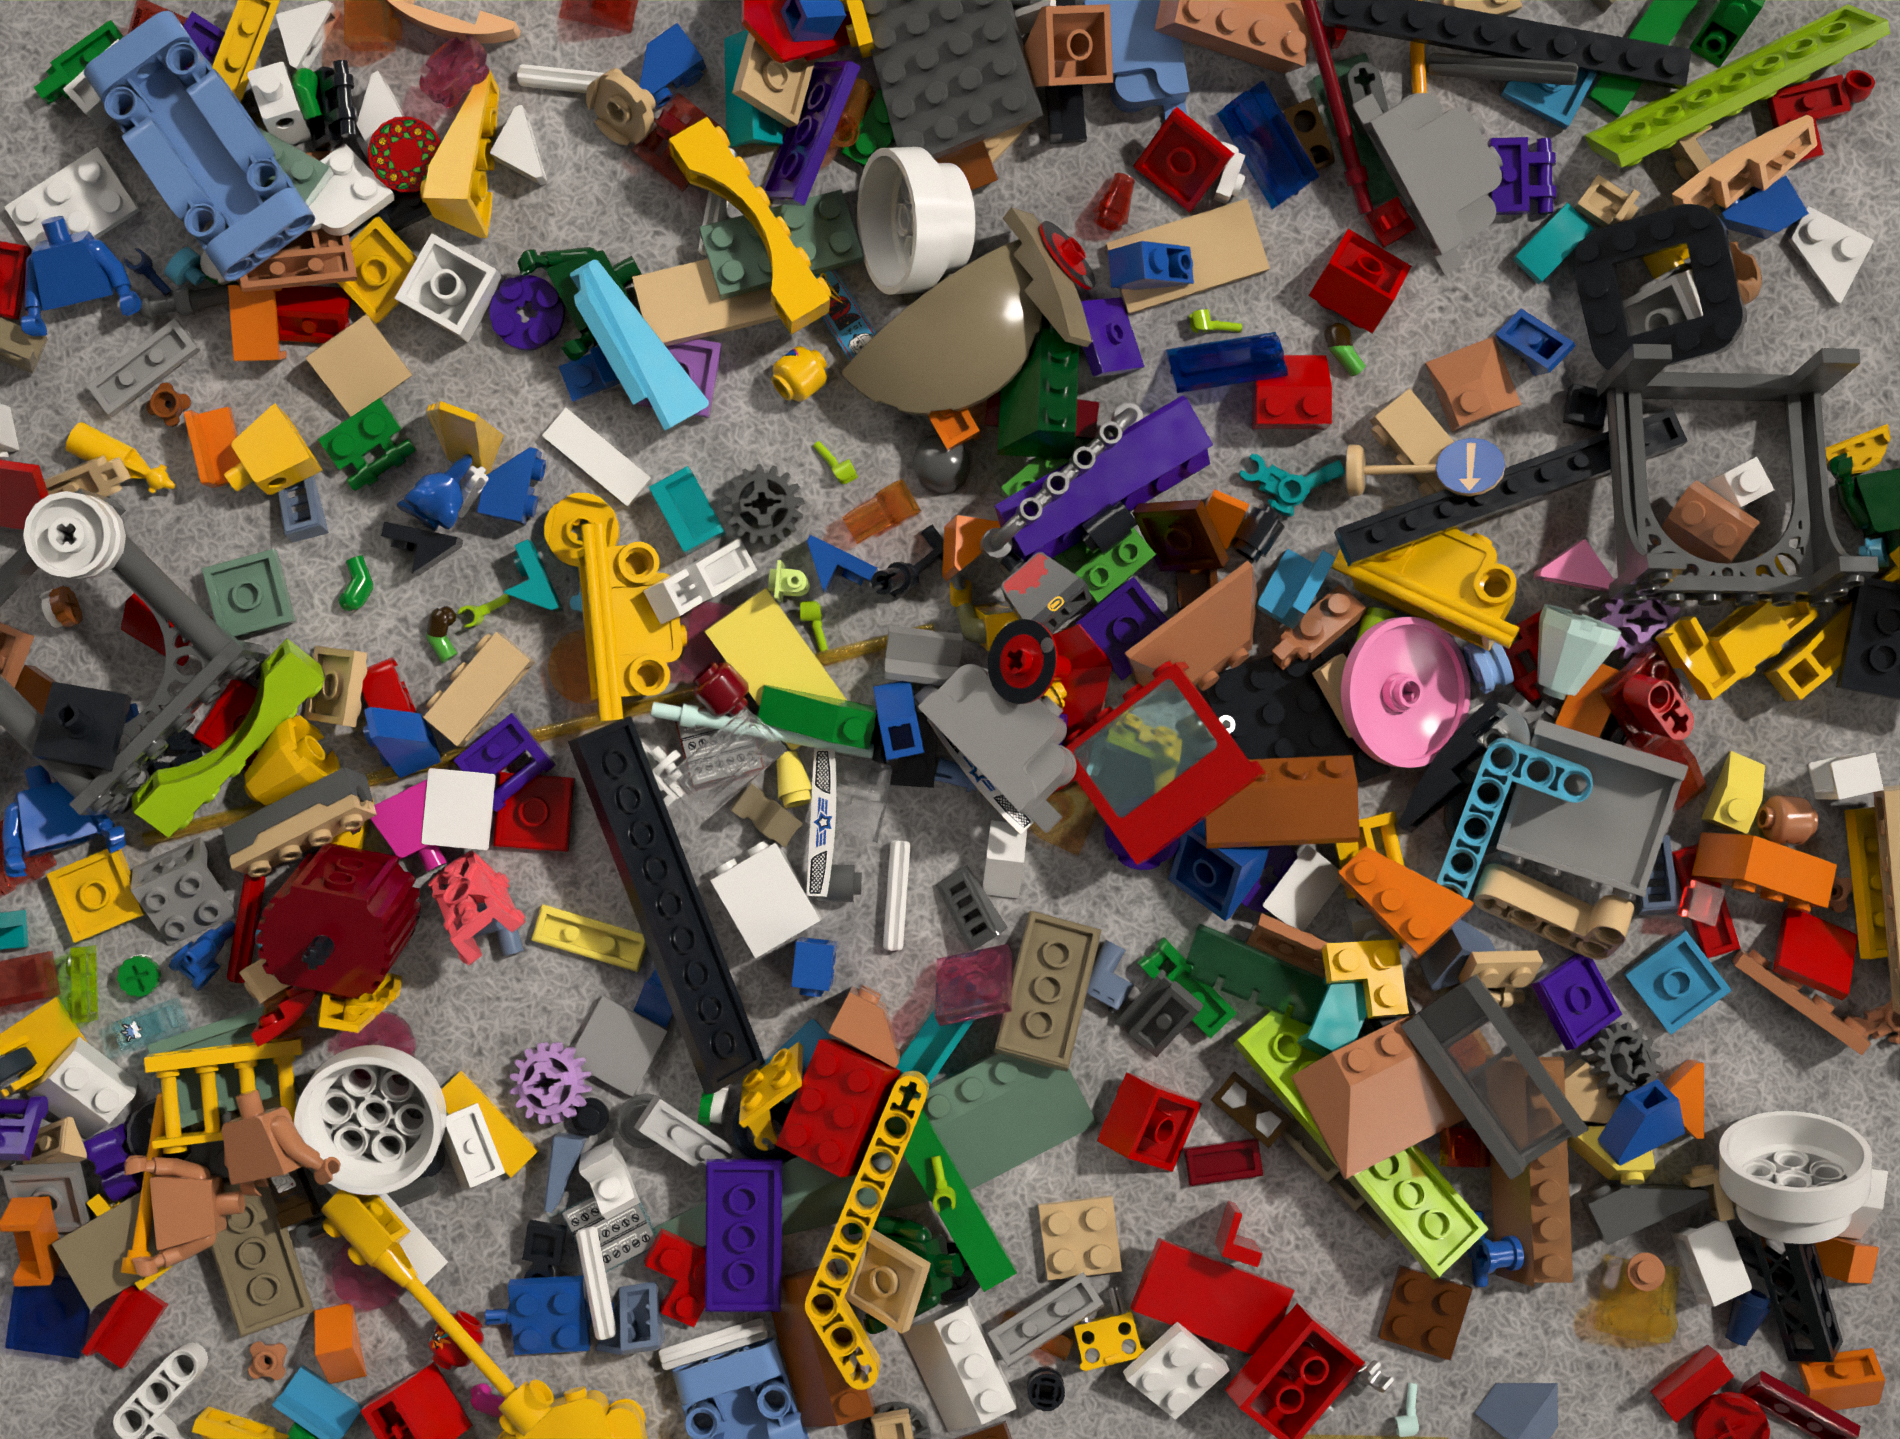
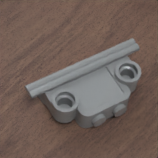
M1429 93L1409 95L1398 105L1384 113L1373 94L1352 105L1354 111L1441 271L1446 275L1462 266L1464 262L1456 247L1493 223L1496 216V207L1493 200L1486 194L1495 190L1502 180L1500 167L1503 166L1501 157L1493 146L1488 147L1482 136L1485 133V129L1480 118L1475 113L1470 114L1463 108H1454L1443 112L1438 98Z
M967 664L957 669L939 689L934 685L926 684L914 697L920 703L917 707L1019 812L1029 816L1045 833H1048L1062 819V816L1046 799L1058 787L1066 785L1073 779L1077 763L1073 753L1064 746L1059 745L1066 736L1067 728L1065 722L1059 717L1063 710L1048 695L1044 699L1040 697L1036 701L1027 704L1008 702L993 688L988 669L974 664Z

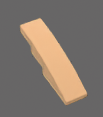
M1805 115L1770 130L1726 154L1672 193L1674 206L1696 204L1709 209L1716 203L1727 209L1752 186L1765 191L1817 146L1813 117Z

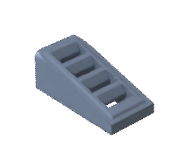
M314 475L277 492L284 532L292 542L329 533ZM306 489V494L289 498L288 492ZM306 503L309 504V509L293 513L292 507ZM311 518V520L296 524V522Z
M1670 835L1663 837L1660 849L1662 848V856H1657L1655 864H1663V870L1652 871L1649 879H1664L1665 886L1647 887L1645 897L1636 895L1637 916L1673 914L1679 909ZM1665 894L1666 901H1648V895Z
M559 1132L552 1138L544 1201L545 1212L552 1213L560 1204L586 1143L587 1136Z

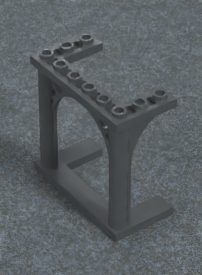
M1633 344L1596 384L1597 398L1607 399L1618 578L1609 584L1610 599H1623V603L1627 605L1643 604L1647 600H1660L1662 605H1678L1684 603V600H1698V605L1701 606L1717 605L1722 601H1735L1736 606H1752L1758 604L1759 601H1770L1772 606L1775 607L1792 606L1796 602H1809L1810 607H1826L1832 605L1833 601L1838 597L1848 595L1849 590L1863 585L1866 579L1879 572L1877 557L1850 556L1843 549L1834 529L1829 498L1821 396L1861 363L1859 349L1821 348L1792 375L1660 372L1672 360L1671 345ZM1642 399L1785 402L1792 509L1783 535L1769 551L1746 562L1715 563L1689 554L1665 534L1654 516L1648 496ZM1649 536L1658 540L1659 545L1648 553L1647 547L1652 545L1649 540ZM1790 539H1798L1796 549L1789 547ZM1776 555H1783L1791 559L1796 567L1795 576H1786L1780 572L1775 564ZM1687 566H1692L1696 570V575H1693V572L1686 575H1681V573L1687 569ZM1765 567L1769 575L1762 573L1757 576L1756 568ZM1722 570H1728L1730 576H1723Z
M81 488L75 492L100 498L111 505L119 516L126 511L114 499ZM127 535L123 554L111 570L148 606L155 616L163 634L166 658L163 677L156 694L142 712L125 723L122 735L126 734L130 738V743L125 742L122 745L121 752L118 748L112 772L34 757L32 753L43 715L0 674V725L75 798L69 805L79 815L117 814L118 812L123 814L133 807L132 795L141 787L135 781L141 774L140 766L148 758L153 760L164 752L168 747L166 740L175 731L180 733L194 721L195 716L193 713L202 704L208 705L222 692L220 686L226 679L246 682L250 678L253 681L260 678L261 664L271 655L263 645L240 641L214 622ZM25 544L0 568V607L39 568L27 553ZM169 621L174 625V627H170ZM180 634L184 643H187L189 640L193 646L177 648L175 646V639ZM187 655L197 657L202 664L201 670L191 676L180 674L175 666L179 658ZM175 681L187 684L186 687L175 691L178 693L177 696L171 695L170 687ZM153 711L156 717L149 722L147 714Z

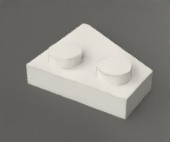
M1807 206L1806 209L1809 214L1797 222L1788 242L1796 253L1802 256L1814 278L1820 281L1830 295L1829 299L1831 302L1839 305L1844 299L1874 240Z

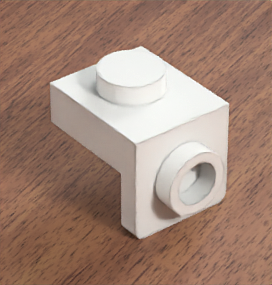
M1221 142L1235 155L1224 168L1213 200L1227 204L1231 195L1239 196L1245 179V175L1239 174L1246 155L1238 153L1239 149L1236 146Z

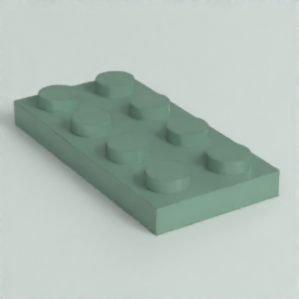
M842 189L807 198L805 206L780 205L769 208L775 218L781 216L787 224L791 233L789 239L795 248L800 246L804 249L811 262V267L809 268L814 275L863 262V252ZM744 215L699 227V233L720 300L772 287L771 265L766 248L756 229Z

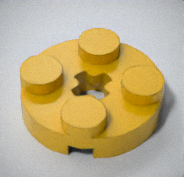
M573 493L566 496L567 498L562 499L549 510L544 523V536L551 551L560 561L577 568V551L583 548V541H578V534L572 532L573 526H580L582 520L588 521L587 524L605 523L607 546H617L620 539V523L615 511L603 499L590 493Z

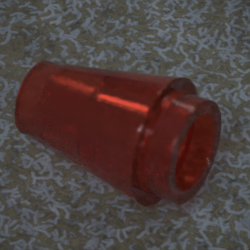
M1124 173L1114 174L1113 179L1093 209L1095 214L1093 220L1099 227L1118 232L1121 231L1123 225L1128 223L1133 186L1135 184L1134 178Z

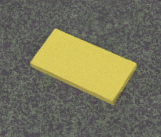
M766 587L705 629V633L726 662L731 664L748 682V692L759 707L764 684L847 700ZM785 742L791 751L801 746Z

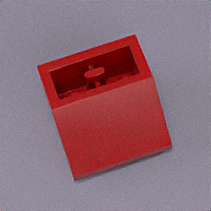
M434 1361L374 1397L360 1410L377 1439H456L473 1426Z

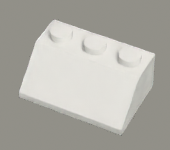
M969 1299L956 1302L912 1323L910 1330L902 1333L948 1431L983 1425L1017 1409L1016 1398Z

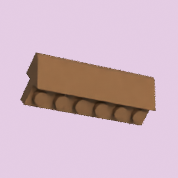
M1486 1054V1061L1496 1054ZM1514 1054L1509 1057L1504 1056L1486 1068L1488 1104L1520 1149L1562 1123L1560 1117ZM1537 1057L1565 1095L1564 1057ZM1567 1139L1529 1163L1524 1172L1512 1180L1509 1179L1490 1152L1494 1242L1501 1241L1504 1236L1514 1235L1521 1242L1524 1252V1262L1519 1270L1509 1271L1505 1267L1496 1268V1276L1531 1287H1535V1283H1573Z

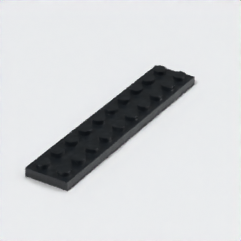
M629 716L570 740L568 744L705 1095L712 1094L765 1064V1061L632 717Z

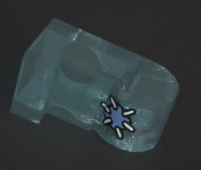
M179 997L110 1023L120 1052L190 1029Z

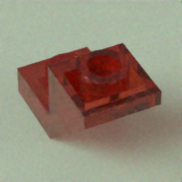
M1442 1127L1440 1132L1439 1166L1490 1167V1151L1474 1128Z

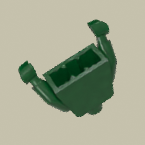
M592 247L543 251L540 255H537L535 249L524 251L518 259L517 264L522 276L532 273L537 268H543L547 271L578 331L581 333V338L570 340L564 343V347H560L570 360L577 361L581 359L590 348L598 345L575 304L574 295L579 290L570 277V273L592 260H598L630 302H632L623 285L631 282L633 276L642 275L632 256L612 266L603 250L597 251Z
M1847 453L1832 458L1829 462V469L1836 479L1835 485L1840 506L1852 525L1862 530L1864 536L1883 533L1887 555H1889L1900 546V468L1851 477L1850 474L1853 468L1852 456L1847 458Z
M877 1217L873 1226L874 1230L931 1263L914 1315L915 1318L937 1306L941 1300V1293L952 1288V1277L961 1276L964 1272L963 1257L960 1254H948L946 1238L941 1234L931 1233L928 1227L904 1217ZM849 1223V1235L862 1232L860 1226L855 1223ZM868 1313L865 1314L866 1319H863V1323L868 1333L877 1334L888 1329L887 1325Z

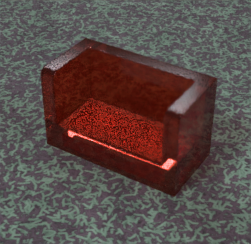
M53 951L0 961V1007L61 994Z

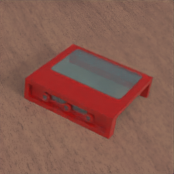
M1170 660L1165 662L1152 672L1155 679L1144 687L1139 683L1129 689L1122 696L1125 702L1115 709L1111 706L1105 708L1093 718L1095 725L1085 732L1081 728L1063 741L1066 745L1065 748L1069 749L1076 759L1077 769L1074 778L1136 865L1147 862L1266 773L1258 761L1250 762L1189 679L1185 673L1189 669L1186 662H1175L1174 664Z

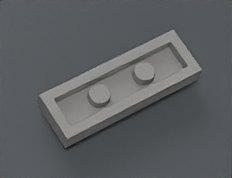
M174 318L89 382L86 387L107 415L113 417L201 351V349L180 321Z
M655 1095L634 1126L635 1129L705 1175L707 1159H742L744 1156L743 1153Z
M1084 1272L988 1332V1335L1009 1368L1104 1307V1304Z

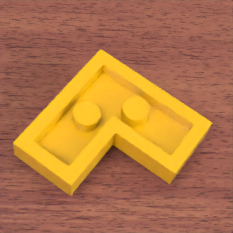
M1396 939L1327 943L1322 946L1327 984L1362 981L1368 1019L1401 1017L1409 1014L1399 943Z

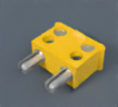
M1112 1287L1108 1291L1114 1314L1090 1319L1088 1316L1085 1318V1321L1082 1320L1074 1325L1082 1358L1079 1361L1081 1370L1088 1371L1137 1359L1145 1351L1144 1346L1140 1345L1132 1310H1126L1121 1287H1115L1121 1312L1118 1310ZM1120 1323H1129V1330L1126 1332L1119 1331L1118 1326ZM1090 1331L1094 1334V1337L1090 1341H1085L1082 1339V1334Z

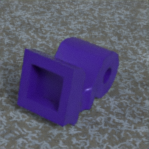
M123 1123L96 1134L83 1142L87 1159L94 1162L96 1166L95 1173L101 1176L103 1188L114 1202L135 1191L140 1192L144 1177L142 1172L124 1175L125 1161L132 1154L125 1153L122 1148L123 1142L127 1140V1132Z

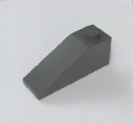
M1605 1181L1588 1188V1195L1580 1200L1599 1240L1606 1245H1610L1710 1196L1707 1190L1700 1186L1689 1187L1688 1185L1675 1184L1623 1185L1621 1183L1609 1185Z

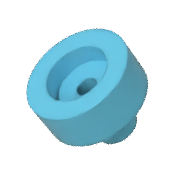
M185 247L178 251L168 262L164 272L176 285H182L189 280L192 284L198 286L206 276L198 269L201 256L190 247Z

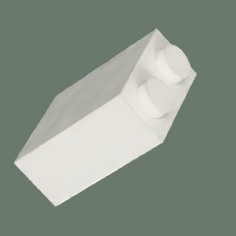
M767 840L747 850L750 858L737 864L733 858L716 868L715 871L718 876L710 880L755 959L822 920L809 896H806L805 888L779 843L775 842L769 845Z

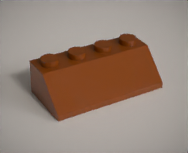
M1353 756L1250 759V762L1258 761L1266 773L1203 819L1206 849L1359 842L1358 783Z
M835 1262L828 1263L830 1270L838 1274ZM819 1266L782 1276L781 1312H771L798 1410L801 1412L803 1427L840 1426L874 1416L875 1403L871 1389L856 1390L850 1387L806 1314V1297ZM818 1294L814 1297V1302L820 1309L827 1310L834 1306L832 1299L826 1294ZM839 1327L833 1331L834 1337L840 1342L846 1343L853 1339L852 1333L845 1327ZM857 1347L856 1350L853 1352L855 1356L857 1355L859 1347ZM858 1361L855 1368L856 1372L863 1370L866 1373L865 1367Z

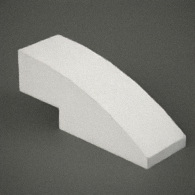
M738 538L643 590L660 624H663L683 615L702 602L717 596L756 572L757 569L741 538Z

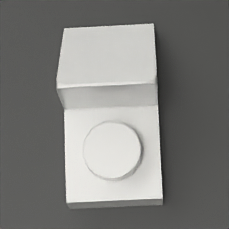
M615 1138L581 1154L579 1173L590 1183L601 1215L608 1220L640 1203Z

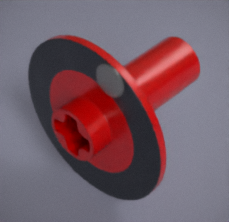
M1042 222L1040 224L1042 239L1058 265L1082 288L1087 290L1094 288L1096 285L1095 276L1085 260L1086 254L1081 245L1052 222Z
M1030 619L1015 620L1002 628L996 635L988 655V674L993 688L1003 699L1016 704H1027L1036 701L1047 692L1054 680H1065L1071 671L1070 660L1065 655L1058 654L1057 645L1051 632L1043 624Z

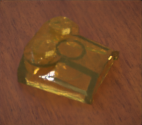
M1606 1254L1594 1328L1598 1331L1620 1337L1655 1343H1670L1678 1328L1675 1310L1680 1266L1664 1265L1665 1278L1663 1283L1655 1290L1641 1291L1633 1287L1627 1278L1626 1267L1629 1259Z

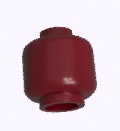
M713 661L709 663L693 680V683L696 685L693 691L695 699L714 717H722L727 713L733 717L748 703L744 698L749 690L748 682L728 662L717 664Z

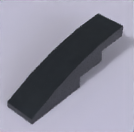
M1491 698L1460 726L1435 756L1415 787L1398 822L1402 830L1412 833L1469 786L1460 773L1486 752L1487 748L1479 738L1508 715L1499 703Z

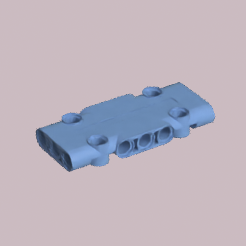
M163 11L155 14L86 65L83 74L104 103L107 114L117 122L123 131L122 138L170 209L181 221L185 222L187 231L197 239L225 281H235L245 276L314 224L315 215L294 187L291 178L283 171L274 158L276 156L274 150L231 88L203 56L173 12ZM194 61L193 65L189 69L185 70L186 66L190 62ZM133 105L131 111L124 115L125 110ZM275 176L274 182L270 186L265 187L266 181L270 177ZM213 220L212 227L203 232L205 225Z
M767 1338L761 1341L762 1344L757 1342L728 1351L726 1355L722 1353L690 1363V1366L687 1364L671 1370L686 1418L685 1430L692 1439H809L806 1427L802 1426L801 1412H797L793 1400V1391L788 1383L775 1338ZM771 1390L780 1391L785 1397V1402L781 1405H772L767 1401L765 1394ZM701 1412L709 1414L713 1419V1425L709 1427L699 1426L694 1420V1415Z

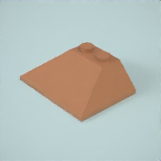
M330 150L307 152L306 154L320 161L332 152ZM322 228L315 231H305L248 274L237 279L241 291L250 292L357 281L349 234L334 236L328 234Z
M1246 561L1125 652L1137 684L1141 683L1143 687L1155 679L1152 672L1170 660L1172 664L1175 662H1186L1189 669L1185 673L1197 690L1200 688L1204 691L1218 681V673L1229 666L1231 668L1239 666L1249 657L1248 652L1252 649L1257 616L1256 603L1259 599L1253 566L1249 561ZM1173 681L1161 689L1164 691L1180 692Z
M1414 1015L1399 1019L1328 1054L1290 1077L1344 1180L1467 1119L1401 1027Z

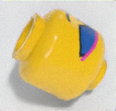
M797 346L773 364L772 384L785 400L793 399L794 401L802 402L826 384L827 376L824 369L827 367V363L817 350L813 349L810 351L805 347Z

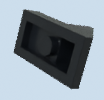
M384 522L381 533L382 537L392 540L390 547L413 551L414 545H417L412 574L418 576L462 548L463 539L455 536Z

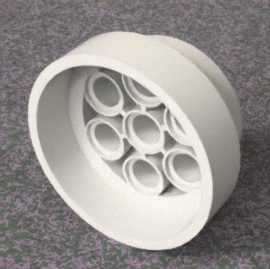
M921 147L880 148L870 156L862 173L857 202L859 242L868 274L881 292L888 295L925 293L938 283L943 274H953L966 266L973 249L975 209L971 189L964 173L953 163H937L929 152Z
M364 1045L337 1053L316 1070L299 1098L294 1125L304 1142L318 1151L323 1160L328 1157H335L340 1161V1170L333 1174V1180L328 1182L330 1185L350 1193L379 1195L407 1186L428 1168L444 1135L447 1117L446 1104L437 1080L420 1061L395 1048ZM364 1069L368 1071L371 1079L362 1080L358 1078L354 1070ZM392 1075H403L407 1078L409 1084L406 1086L396 1084L392 1079ZM331 1097L343 1098L347 1102L348 1107L336 1106L332 1102ZM369 1103H380L386 1112L376 1113L372 1111ZM406 1109H418L423 1114V1118L414 1119L410 1117ZM346 1131H357L362 1136V1140L355 1141L350 1139ZM393 1136L399 1141L400 1145L390 1146L384 1141L383 1137Z
M1797 1111L1760 1113L1734 1123L1723 1133L1720 1139L1719 1182L1721 1188L1736 1203V1212L1741 1222L1753 1232L1768 1239L1794 1244L1817 1243L1832 1239L1847 1229L1851 1222L1852 1213L1863 1206L1870 1195L1872 1177L1871 1148L1864 1137L1857 1131L1832 1118Z

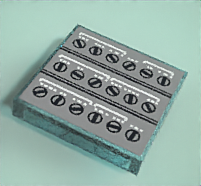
M594 1193L560 1211L577 1247L576 1233L578 1230L596 1227L605 1273L649 1251L658 1235L641 1200L637 1205L608 1220L601 1215Z

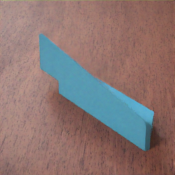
M592 260L570 273V277L579 290L574 295L575 304L633 405L648 398L665 431L709 406L708 399L598 260Z

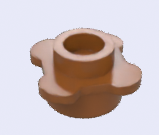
M165 382L161 383L158 386V390L152 394L150 401L147 402L146 409L149 414L157 415L164 419V423L167 426L174 427L179 424V417L184 409H188L191 406V399L187 394H179L174 390L172 384ZM168 401L172 403L170 408L166 407V402Z

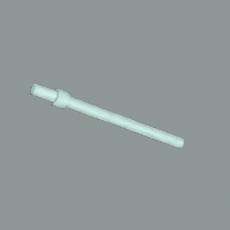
M653 702L650 715L652 717L680 722L679 726L694 728L695 725L807 747L835 749V752L870 759L874 750V744L871 743L869 750L831 743L757 721L726 715L714 717L709 712L698 710V706L683 704V707Z

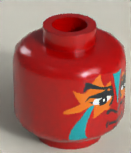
M457 1310L455 1314L450 1313L481 1347L484 1342L481 1322L462 1310ZM437 1324L428 1338V1347L434 1354L432 1360L447 1370H451L453 1366L462 1368L468 1366L471 1360Z

